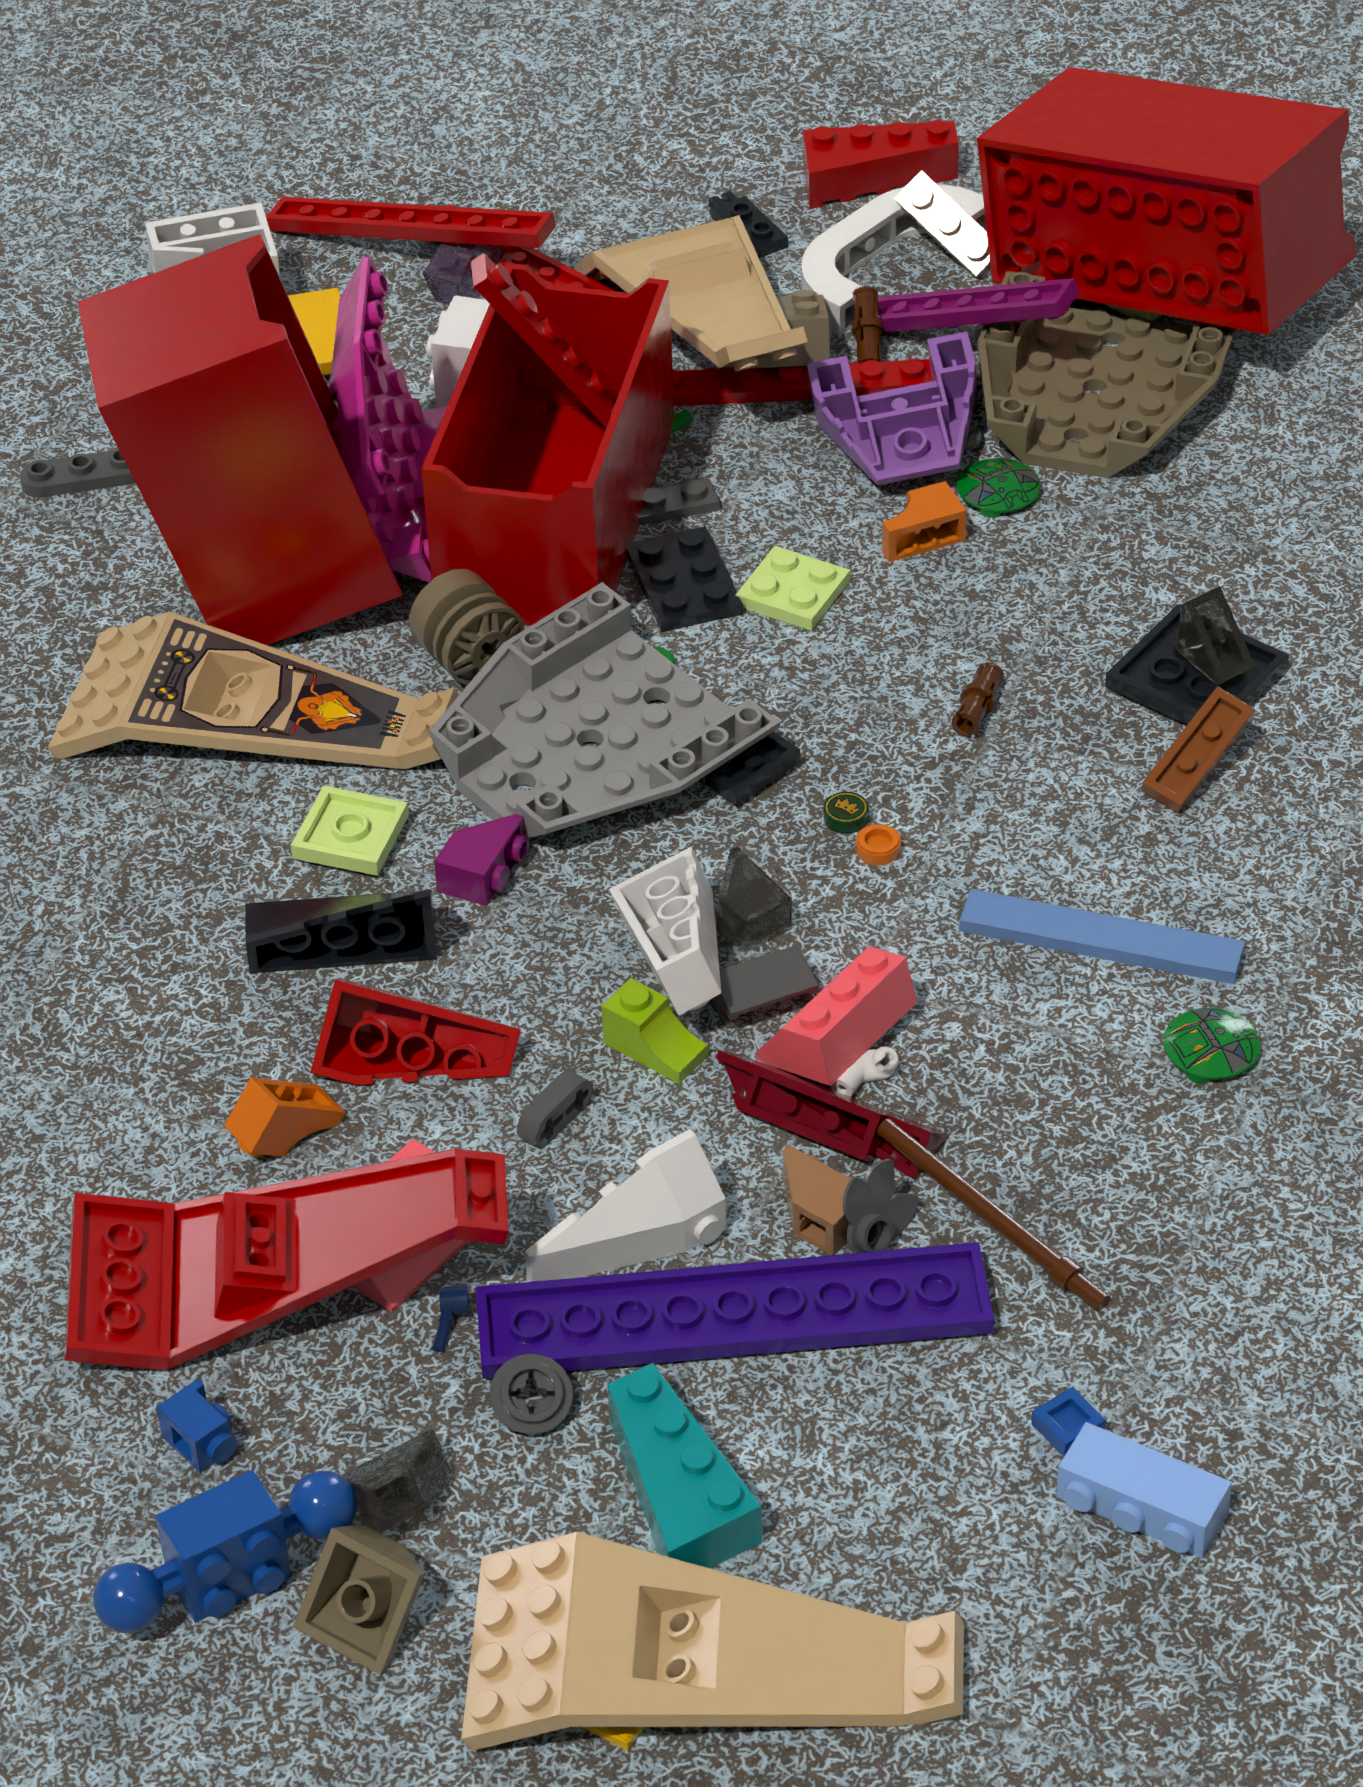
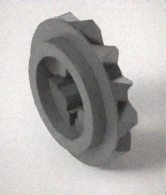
M523 1354L509 1359L497 1370L491 1382L489 1398L495 1418H498L505 1424L510 1432L517 1431L527 1434L532 1438L536 1434L547 1431L553 1432L567 1418L572 1405L573 1388L566 1371L556 1361L539 1354ZM529 1377H533V1385H535L536 1392L546 1396V1399H539L537 1401L533 1414H529V1408H526V1401L524 1399H517L515 1396L516 1394L524 1393Z

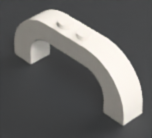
M937 184L987 231L983 195L957 186ZM904 187L888 191L854 211L815 238L803 254L801 265L802 290L815 291L816 295L823 294L829 316V331L838 336H842L852 329V323L855 321L853 291L863 287L844 276L895 241L913 234L928 233L896 203L894 198Z

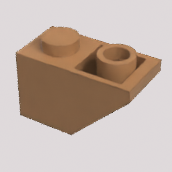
M788 1145L783 1150V1183L793 1234L826 1253L835 1255L847 1243L849 1223L843 1213V1196L852 1177L845 1176L823 1164L817 1157L805 1154Z

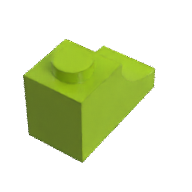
M632 978L622 985L601 1006L603 1043L679 1084L708 1056V1044L698 1039L682 1025L669 1005V998Z

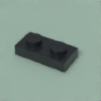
M773 731L705 776V785L738 806L801 763L800 749Z

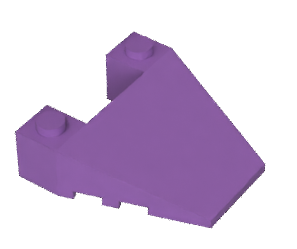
M967 331L927 339L930 372L933 381L856 396L847 356L807 363L810 392L818 426L877 485L960 469L978 396L976 363Z

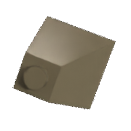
M363 1524L331 1528L293 1628L370 1670L383 1675L389 1667L425 1573L405 1546Z

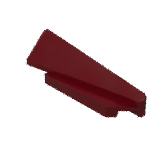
M718 1050L716 1058L719 1064L725 1066L735 1091L732 1097L739 1111L861 1160L872 1162L874 1155L881 1160L886 1158L892 1159L894 1161V1168L914 1179H917L923 1172L877 1134L879 1125L887 1118H890L934 1155L949 1137V1134L769 1065L734 1052Z

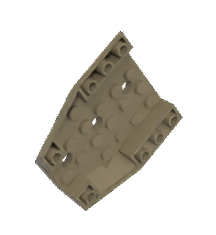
M1007 271L1001 285L1046 281V277L1034 276L1026 272L1016 273ZM1070 307L1063 317L1053 320L1040 318L1029 319L1019 323L1006 321L984 325L977 341L987 426L1023 464L1110 478L1149 454L1217 386L1237 329L1198 321L1195 322L1194 327H1187L1179 323L1169 324L1147 320L1142 317L1132 318L1108 314L1104 311H1089ZM1107 343H1118L1117 346H1108V345H1105V344H1107ZM1098 390L1100 392L1099 394H1090L1087 391ZM1081 439L1080 443H1071L1067 440Z

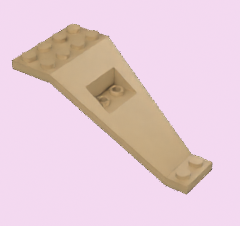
M573 1532L482 1556L461 1739L473 1751L568 1727H892L909 1724L921 1725L963 1715L964 1622L956 1611H951L905 1623L595 1536Z

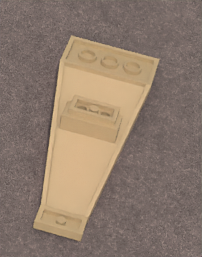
M740 216L593 251L575 264L576 271L597 282L611 279L627 293H630L648 278L669 280L671 329L719 368L733 365L734 372L758 366V358L769 355L772 356L773 362L797 356L796 349L808 343L804 326L795 329L790 328Z

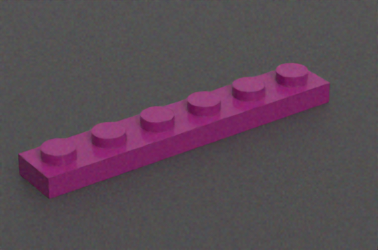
M1074 278L881 296L878 297L879 319L883 322V333L885 334L903 330L923 331L928 328L937 327L956 328L961 325H989L994 322L1006 321L1019 323L1029 319L1040 318L1053 320L1063 317L1080 291Z

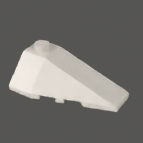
M689 1129L649 1150L636 1161L640 1169L618 1187L612 1181L599 1191L602 1198L584 1215L579 1213L570 1214L525 1251L527 1282L578 1278L683 1253L699 1244L706 1245L715 1241L723 1231L727 1230L726 1198L696 1134Z

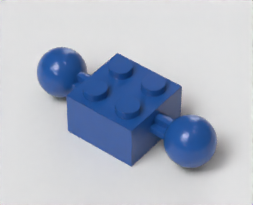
M252 1469L155 1515L164 1564L152 1570L137 1563H121L108 1569L100 1577L94 1589L93 1603L99 1619L110 1629L120 1633H135L149 1627L157 1619L161 1612L164 1598L177 1593L195 1623L209 1616H222L228 1613L236 1603L257 1593H270L277 1589L284 1580L292 1577L286 1543L287 1539L302 1533L313 1539L327 1540L331 1528L350 1526L357 1511L355 1491L351 1484L341 1475L331 1471H316L307 1474L295 1484L289 1497V1504L279 1509Z

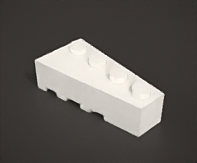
M692 846L609 889L632 937L678 1015L688 1010L699 1009L705 1006L710 999L721 994L713 890Z

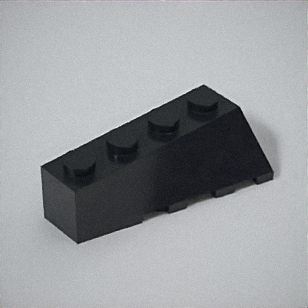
M431 889L245 904L246 950L250 974L437 960Z

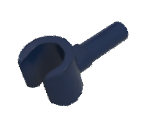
M451 1286L441 1289L440 1323L432 1345V1351L444 1353L450 1329L453 1325V1316H469L468 1286Z

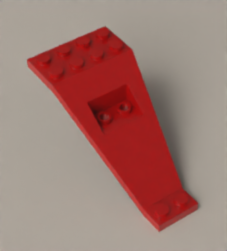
M450 1149L235 1192H224V1194L178 1203L75 1193L72 1205L64 1361L167 1371L450 1240L458 1239L504 1244L508 1234L505 1154Z

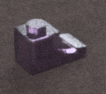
M468 243L452 247L441 244L423 272V276L435 301L449 306L454 295L478 299L480 293L473 287L471 261L485 253L497 265L506 253L504 247H490L483 244Z

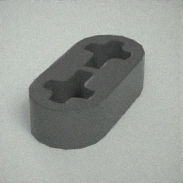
M571 1070L562 1072L524 1109L517 1124L518 1137L539 1149L545 1148L587 1107L592 1096V1082Z

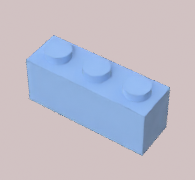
M1085 1422L1058 1466L1056 1497L1064 1500L1074 1510L1080 1512L1091 1511L1110 1519L1124 1531L1132 1533L1138 1531L1160 1540L1168 1549L1174 1552H1188L1203 1558L1229 1513L1232 1482Z

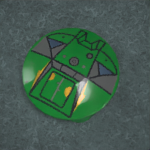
M991 458L977 461L967 466L958 476L957 491L966 503L979 509V513L982 516L997 518L1003 513L1017 511L1027 505L1036 503L1039 499L1040 480L1037 474L1023 463L1004 458Z
M1199 1008L1177 1016L1166 1028L1163 1039L1164 1050L1170 1061L1180 1070L1184 1071L1190 1081L1199 1084L1208 1083L1212 1079L1234 1077L1254 1068L1260 1051V1039L1255 1028L1240 1015L1219 1008Z

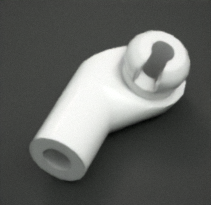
M886 1046L880 1047L877 1050H867L831 1085V1088L851 1097L861 1083L885 1080L890 1077L899 1064V1057L892 1048Z

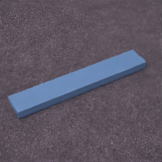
M970 889L959 920L960 932L1235 984L1245 947V941L975 889Z

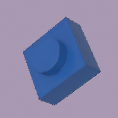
M1073 1386L1032 1411L1031 1425L1063 1457L1085 1422L1102 1429L1106 1428V1419Z

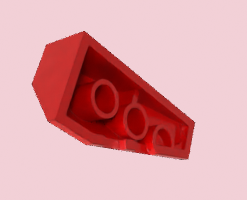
M337 978L333 985L310 1073L354 1085L374 1084L373 1079L402 1077V1082H417L418 1076L448 1075L450 1079L509 1076L521 1029L379 988Z

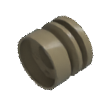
M468 569L450 570L435 577L421 590L414 600L409 614L410 632L416 641L431 656L436 658L439 664L447 670L455 681L465 685L470 683L505 641L524 630V622L518 613L502 597H499L494 589L478 573Z

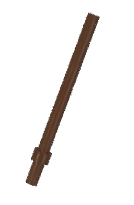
M890 1118L885 1119L879 1125L877 1134L1045 1269L1049 1273L1048 1279L1062 1291L1071 1290L1096 1312H1099L1108 1305L1110 1296L1083 1275L1084 1269L1069 1256H1059Z

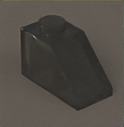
M737 846L729 852L719 892V917L717 918V924L721 934L727 941L731 942L734 940L747 953L792 929V898Z

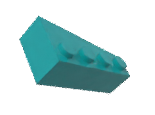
M653 1362L608 1383L609 1421L627 1471L631 1475L641 1510L644 1511L657 1553L711 1569L761 1544L762 1506Z

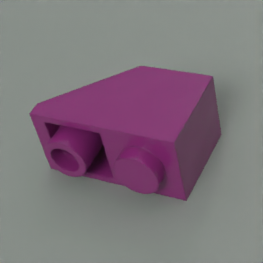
M513 814L454 831L434 860L437 892L487 906L496 892L501 893L504 891L509 880L510 870L516 862H523L527 855L529 838L525 836L524 817Z

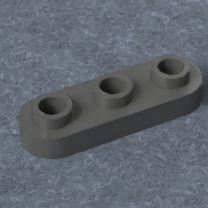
M118 448L105 452L76 454L65 458L36 460L25 466L20 472L23 492L28 496L36 498L135 483Z

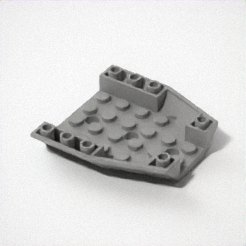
M601 582L505 641L429 730V736L459 791L492 820L513 814L523 816L525 836L530 838L679 793L780 728V722L750 698L734 709H730L631 630V604ZM651 700H662L666 702V704H647V702ZM585 742H596L600 744V746L596 748L593 746L582 747L580 745ZM517 785H529L532 787L529 791L523 789L513 790L512 788Z

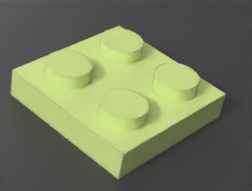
M774 546L735 596L740 597L745 609L812 631L850 582L851 570Z
M323 785L291 844L292 859L378 876L409 817L408 802Z

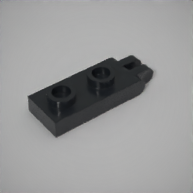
M731 191L722 193L721 199L718 196L708 199L710 217L713 220L719 221L740 216L758 258L788 248V236L746 196L738 198Z

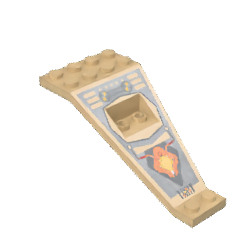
M169 611L154 617L144 616L135 623L120 628L110 627L98 636L97 644L89 661L83 667V674L76 689L69 697L68 706L56 725V731L48 749L55 758L64 759L119 741L131 739L195 746L200 751L213 748L408 769L442 759L429 736V730L459 696V693L455 688H451L437 693L429 692L420 698H416Z

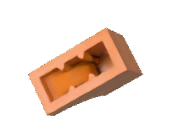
M946 481L907 491V507L894 518L882 522V553L888 562L966 541L967 510Z
M250 1077L224 1126L238 1140V1147L245 1153L257 1158H261L263 1155L283 1157L287 1155L289 1149L309 1134L339 1125L346 1112L319 1085Z

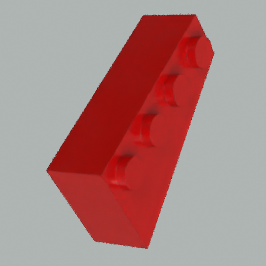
M932 120L925 123L907 124L895 122L890 125L869 126L858 124L853 127L830 128L820 126L815 129H803V169L809 209L822 207V202L837 199L840 203L853 201L856 195L871 192L882 195L895 187L907 185L921 170L935 183L958 179L959 141L955 121Z

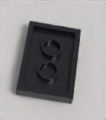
M706 526L629 543L627 548L628 561L661 632L743 615L741 599L735 596L737 591Z

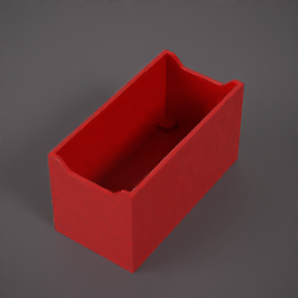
M1068 67L977 137L992 283L1002 284L1007 271L1016 273L1026 272L1034 276L1046 277V281L1074 278L1080 291L1076 296L1077 299L1270 335L1356 257L1355 238L1344 229L1340 155L1349 131L1348 109Z
M261 234L77 302L98 409L207 625L264 645H270L403 596L399 580L394 575L339 453L337 439L332 431V421L338 415L337 404L335 400L330 398L329 386Z
M506 263L505 268L520 292L525 290L531 295L538 311L545 319L550 317L556 322L562 337L570 345L574 343L581 349L587 364L594 371L598 369L605 375L611 390L618 397L608 425L605 427L489 304L421 468L431 581L435 577L455 569H468L478 573L494 589L496 594L502 597L518 613L526 626L535 624L601 582L614 592L617 591L628 559V545L630 542H634L639 528V516L643 508V498L646 490L653 488L671 437L674 420L669 280L648 278L630 293L550 285L527 265Z

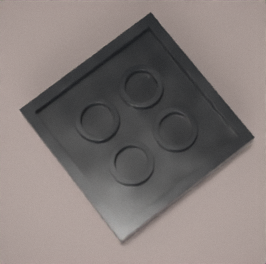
M1177 604L1106 673L1105 687L1188 725L1217 686L1246 704L1251 705L1288 668L1289 654Z

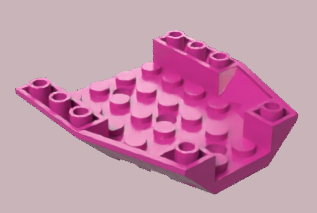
M367 256L361 259L339 299L330 377V398L332 400L337 399L338 415L332 421V431L337 439L339 453L392 570L431 582L421 468L447 405L422 412L418 399H412L407 390V383L403 372L400 369H395L391 361L388 345L384 340H381V327L386 323L383 307L384 297L388 296L389 293L388 283L382 271L377 272L370 257Z

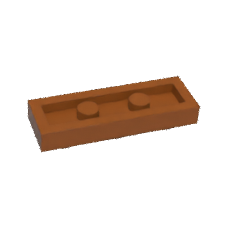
M1217 686L1142 782L1141 791L1179 814L1253 720L1255 708Z

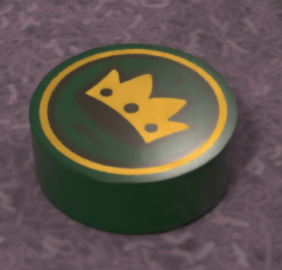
M839 792L831 795L826 799L823 806L825 825L830 830L842 834L860 831L867 825L869 820L867 800L853 792Z

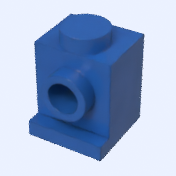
M196 1379L156 1407L162 1438L199 1473L214 1463L221 1464L227 1461L234 1454L237 1448V1440L230 1434V1429L233 1427L231 1418L220 1404L216 1402L210 1404L207 1401L204 1384L199 1379Z

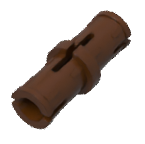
M870 286L859 287L853 291L855 321L852 323V335L856 337L857 362L869 360L883 361L880 335H882L884 329L883 322L879 319L878 290Z
M986 662L985 666L980 664L972 683L966 685L960 695L961 705L951 722L953 729L961 736L970 737L971 732L973 735L977 734L984 716L992 711L996 703L995 693L1004 680L1003 670L998 665L991 662Z

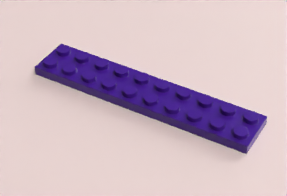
M979 1242L475 1287L483 1379L493 1378L497 1370L506 1361L523 1354L543 1355L556 1361L565 1371L650 1364L652 1362L664 1363L994 1333V1317Z

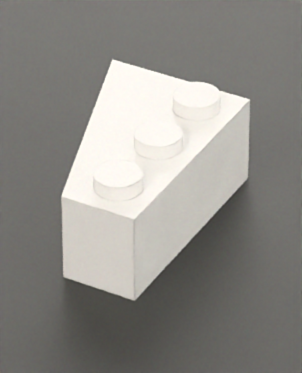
M262 203L145 223L148 253L153 273L261 234L279 274L278 255Z

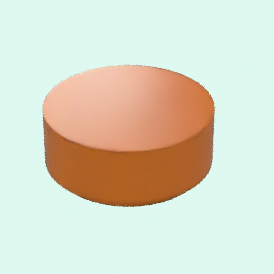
M874 824L867 826L856 835V854L862 861L871 865L889 864L895 861L901 853V836L894 828L887 825Z

